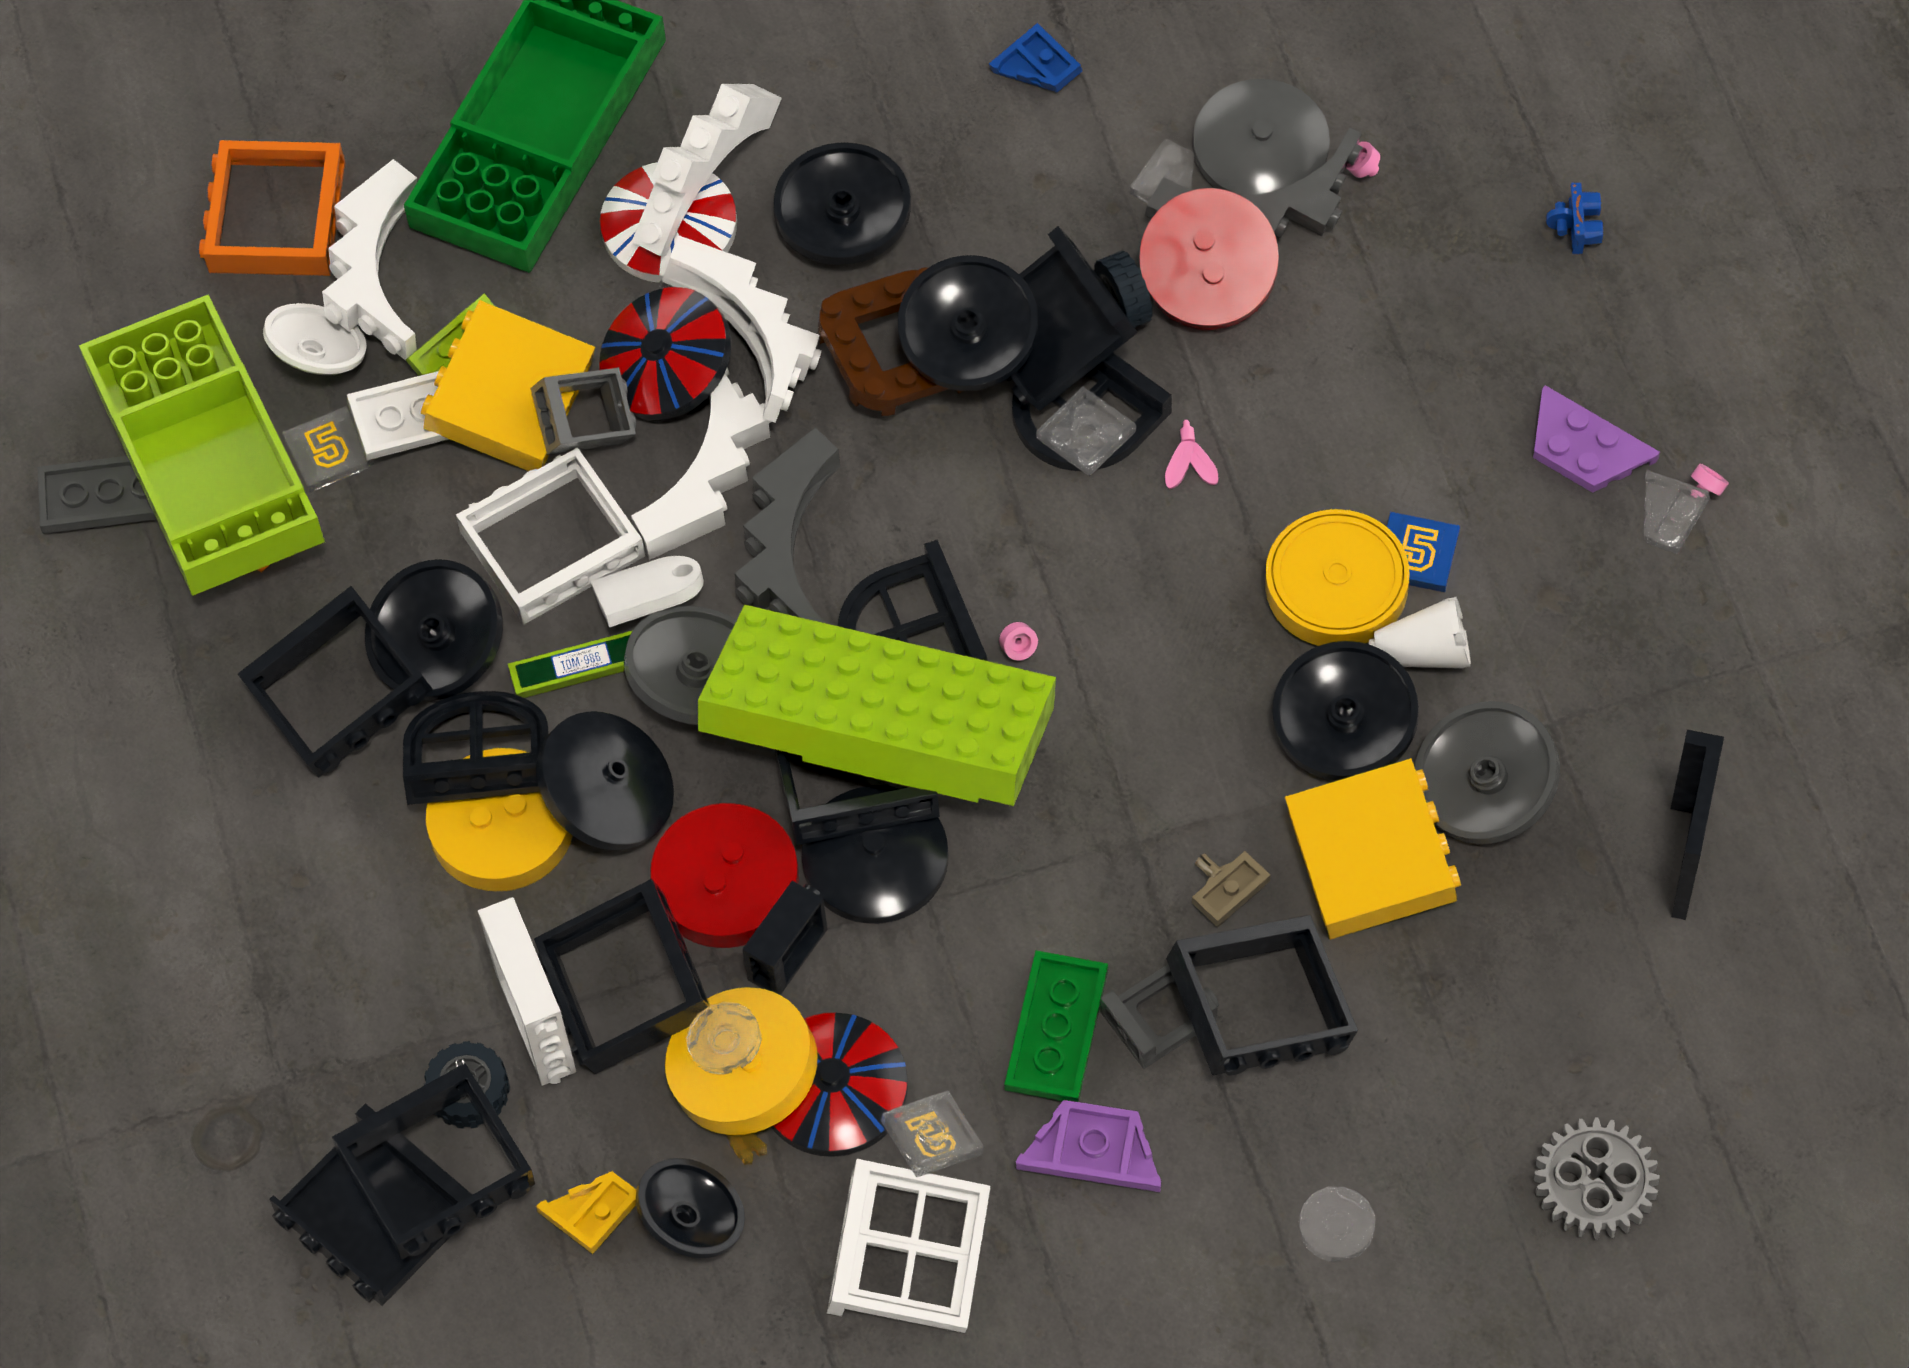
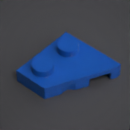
M1038 23L989 63L991 71L995 74L1054 92L1060 91L1082 72L1081 65Z

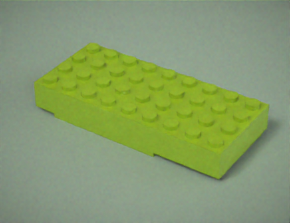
M209 294L79 345L87 371L192 596L325 542L318 517L305 493L304 487Z
M744 605L698 699V731L801 755L804 762L913 788L936 791L938 794L978 803L981 798L1014 806L1054 709L1056 677Z

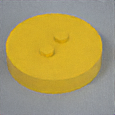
M1330 509L1314 512L1291 523L1274 541L1266 562L1265 590L1267 600L1274 616L1281 625L1303 641L1317 646L1339 641L1368 643L1369 639H1374V631L1396 622L1400 617L1408 596L1409 562L1399 539L1378 520L1350 510Z
M493 748L483 750V757L529 752L513 748ZM540 792L427 803L426 827L436 858L451 876L476 889L509 891L535 883L559 864L566 854L573 837L550 813Z
M744 987L726 990L709 997L708 1000L714 1014L672 1035L665 1056V1073L670 1090L688 1117L709 1131L725 1135H746L765 1130L790 1115L809 1092L816 1075L818 1061L817 1047L813 1034L798 1009L789 1000L775 992L761 988Z

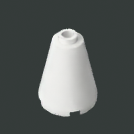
M1457 597L1447 598L1374 631V639H1369V645L1387 652L1403 667L1465 668L1470 667L1471 664L1467 634L1463 628L1461 620L1463 616Z

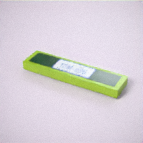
M632 631L508 663L516 695L526 698L624 672V655Z

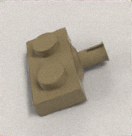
M1246 851L1233 862L1221 867L1204 853L1201 855V858L1199 857L1196 860L1195 866L1202 870L1209 879L1206 885L1192 896V904L1214 925L1219 927L1271 880V875Z

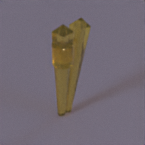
M754 1133L726 1135L730 1141V1146L744 1165L752 1164L754 1156L752 1151L758 1156L767 1155V1144Z

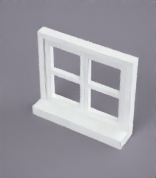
M856 1159L851 1174L827 1314L842 1316L844 1309L965 1333L968 1327L990 1186ZM877 1185L918 1194L911 1238L869 1229ZM926 1195L967 1203L960 1247L919 1239ZM866 1245L908 1253L901 1297L859 1289ZM916 1255L957 1263L950 1308L908 1299Z

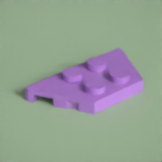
M1546 385L1543 387L1534 459L1592 493L1606 487L1613 480H1621L1631 475L1633 469L1646 463L1652 465L1659 459L1660 452Z
M1063 1100L1054 1111L1050 1122L1042 1126L1035 1135L1034 1142L1024 1154L1021 1153L1016 1161L1017 1170L1155 1192L1161 1191V1179L1157 1174L1152 1159V1152L1146 1140L1143 1125L1137 1111Z

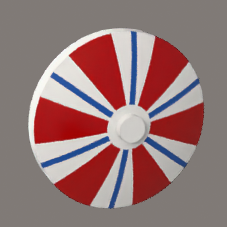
M656 162L633 170L613 186L602 206L600 227L605 248L619 267L640 279L665 283L662 280L678 235L728 253L737 231V214L729 189L721 179L712 173L684 216L666 256H659L633 243L632 239L656 182L651 179L658 163Z

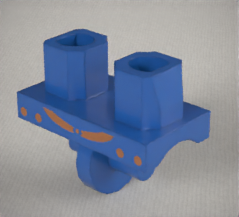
M1571 183V197L1568 201L1569 208L1565 207L1564 202L1555 203V209L1549 211L1546 215V223L1550 228L1556 229L1559 236L1566 235L1567 229L1570 228L1572 254H1583L1584 245L1602 243V220L1584 221V216L1600 215L1601 196L1598 192H1582L1581 183Z

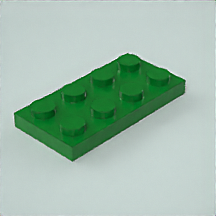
M1035 950L1004 1084L1005 1091L1058 1101L1079 1102L1101 1006V997H1103L1109 970L1108 963Z

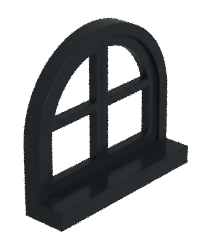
M1112 353L1086 374L1097 383L1074 406L1060 396L1052 401L1067 413L1044 437L1032 421L1030 402L1024 405L1015 393H1013L1012 400L1013 421L1022 443L1043 462L1070 471L1098 470L1122 461L1147 439L1172 413V394ZM1108 391L1141 414L1119 438L1085 415ZM1078 421L1109 443L1104 447L1087 451L1069 450L1055 445Z
M938 540L924 544L925 555L883 568L867 576L853 588L841 608L838 626L856 630L862 610L872 598L880 593L893 628L873 635L909 643L908 637L944 626L956 654L987 661L985 650ZM924 577L938 612L901 625L887 589Z
M476 691L458 694L440 700L425 708L409 723L403 739V781L407 805L540 792L536 775L537 757L543 741L549 734L548 722L543 711L533 702L521 696L498 691ZM483 710L508 713L519 718L525 724L483 728ZM470 712V730L428 734L442 721L458 714ZM531 734V752L483 757V738ZM470 740V758L422 763L423 744Z

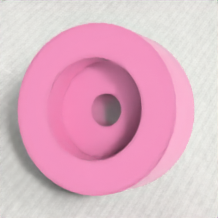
M1360 142L1359 145L1363 147L1360 156L1354 165L1348 163L1346 168L1357 178L1367 175L1372 177L1379 171L1380 153L1369 142Z
M1699 464L1691 475L1698 482L1692 494L1702 501L1705 500L1710 491L1721 495L1729 484L1721 475L1703 464Z
M1014 622L1003 629L999 644L1002 651L1008 657L1021 661L1029 658L1035 652L1038 638L1036 633L1027 624Z

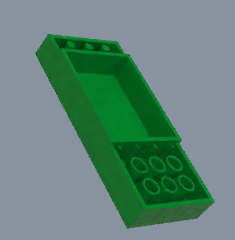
M524 0L452 118L450 129L404 203L409 228L530 273L664 45L666 36L663 17L618 0Z

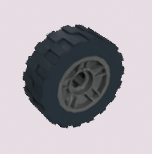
M1122 250L1097 260L1094 263L1095 273L1134 328L1152 320L1151 317H1153L1150 294L1141 271L1133 258Z
M463 1041L461 1044L454 1043L445 1050H440L437 1053L438 1055L431 1059L428 1071H425L424 1078L426 1083L424 1085L466 1063L496 1113L499 1115L502 1112V1107L506 1106L508 1101L507 1094L510 1093V1086L503 1061L500 1056H496L493 1049H488L484 1047V1044L478 1042L474 1044L470 1043V1041ZM467 1096L434 1113L438 1118H442L444 1123L455 1125L461 1129H464V1127L477 1128L478 1125L484 1124Z

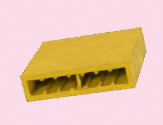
M479 300L474 312L468 310L461 326V329L465 331L461 340L455 338L450 347L448 357L451 358L448 367L441 366L434 385L438 388L434 396L428 394L421 409V414L425 415L423 429L438 433L445 438L526 471L539 469L545 466L549 455L546 452L530 388L544 377L588 372L593 362L595 347ZM580 390L561 393L566 416H568Z
M1412 758L1285 796L1288 813L1330 940L1457 901L1455 888L1461 886L1459 875L1455 865L1448 867L1445 855L1450 854L1445 834H1437L1434 823L1439 822L1436 807L1433 801L1426 802L1423 792L1429 790L1422 769L1415 770Z

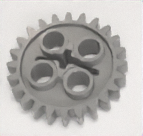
M1595 1117L1592 1127H1587L1584 1120L1579 1119L1578 1130H1574L1569 1124H1565L1563 1130L1564 1137L1553 1132L1551 1136L1553 1145L1544 1143L1541 1151L1544 1156H1538L1536 1160V1167L1541 1169L1535 1171L1534 1181L1541 1183L1536 1188V1196H1547L1542 1202V1209L1554 1208L1551 1218L1553 1222L1562 1217L1566 1219L1565 1231H1568L1573 1225L1579 1226V1237H1582L1587 1229H1592L1594 1238L1598 1239L1601 1230L1606 1229L1610 1238H1614L1617 1226L1625 1233H1628L1630 1220L1640 1225L1643 1218L1641 1212L1650 1213L1652 1203L1649 1200H1656L1658 1190L1654 1186L1658 1185L1660 1175L1652 1173L1657 1168V1160H1647L1651 1154V1147L1639 1149L1642 1136L1637 1135L1629 1139L1627 1137L1629 1127L1626 1125L1620 1132L1614 1130V1120H1610L1606 1128L1601 1127L1598 1117ZM1593 1148L1600 1149L1605 1153V1156L1595 1158L1589 1155L1587 1151ZM1576 1155L1578 1158H1580V1161L1576 1158H1572L1571 1156ZM1570 1172L1575 1174L1579 1180L1567 1182L1560 1175ZM1624 1174L1629 1176L1633 1182L1622 1184L1615 1179V1176ZM1613 1196H1615V1197H1617V1198H1621L1622 1200H1621V1201H1616V1200L1613 1198ZM1597 1198L1602 1200L1606 1206L1594 1208L1587 1201Z

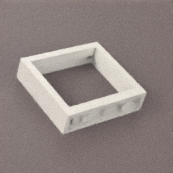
M578 447L563 456L559 454L547 465L539 469L530 470L520 480L509 486H502L496 489L491 496L478 503L469 504V508L456 514L460 533L523 625L592 587L590 581L619 572L645 557L642 538ZM578 478L619 538L518 594L477 533Z
M512 897L480 909L478 913L497 978L542 1086L548 1083L557 1084L561 1082L560 1078L576 1073V1068L561 1011L516 902Z

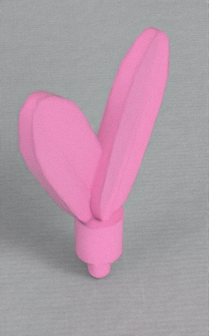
M1184 420L1183 427L1180 429L1181 443L1175 450L1165 473L1166 486L1169 489L1177 487L1185 477L1190 464L1204 482L1216 485L1219 480L1217 468L1205 451L1195 442L1194 428L1190 426L1189 420Z

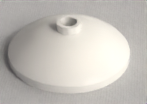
M305 303L288 304L276 308L267 316L263 328L264 339L272 352L280 360L293 368L311 374L335 375L354 369L362 362L365 356L367 343L359 327L356 325L348 331L339 323H332L326 317L323 311L324 307Z

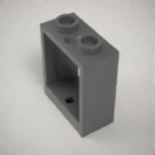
M619 368L544 377L530 388L547 455L570 452L577 447L579 450L620 445L636 434V419L630 411L627 400V384L621 377ZM600 388L611 432L572 437L561 393Z

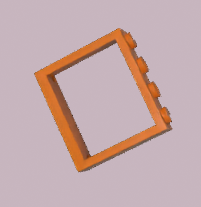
M220 140L218 154H213L212 172L215 176L214 182H209L208 201L211 202L210 210H205L203 218L206 238L201 239L199 245L200 258L205 259L209 273L331 276L328 248L335 243L337 228L335 225L334 206L341 200L345 158L341 143ZM231 165L324 167L313 248L220 246Z

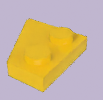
M611 1171L595 1178L590 1184H581L569 1189V1194L551 1202L544 1200L536 1208L539 1214L593 1254L636 1206L635 1197L637 1189Z

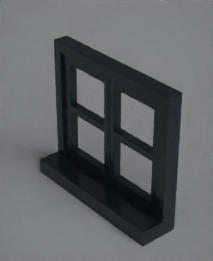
M1688 729L1670 808L1672 810L1692 813L1671 915L1673 918L1686 920L1724 741L1723 736Z

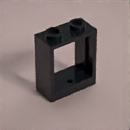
M792 880L743 947L742 951L748 981L762 989L781 995L828 929L824 900L821 893L814 887L807 884L801 886Z

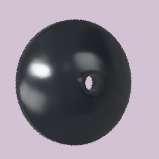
M686 1158L666 1159L651 1166L639 1181L635 1197L639 1217L649 1233L668 1249L688 1257L711 1258L727 1252L739 1239L745 1223L742 1201L731 1183L710 1166Z

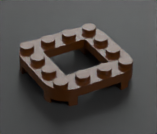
M928 267L900 272L837 292L822 301L817 332L820 335L819 342L820 344L825 343L850 389L849 399L856 407L861 404L866 408L882 411L881 416H889L895 414L896 406L948 390V388L941 387L926 379L911 363L882 371L858 324L899 312L907 289Z

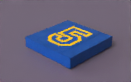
M1390 512L1387 528L1396 535L1406 552L1410 571L1409 585L1445 592L1460 526Z

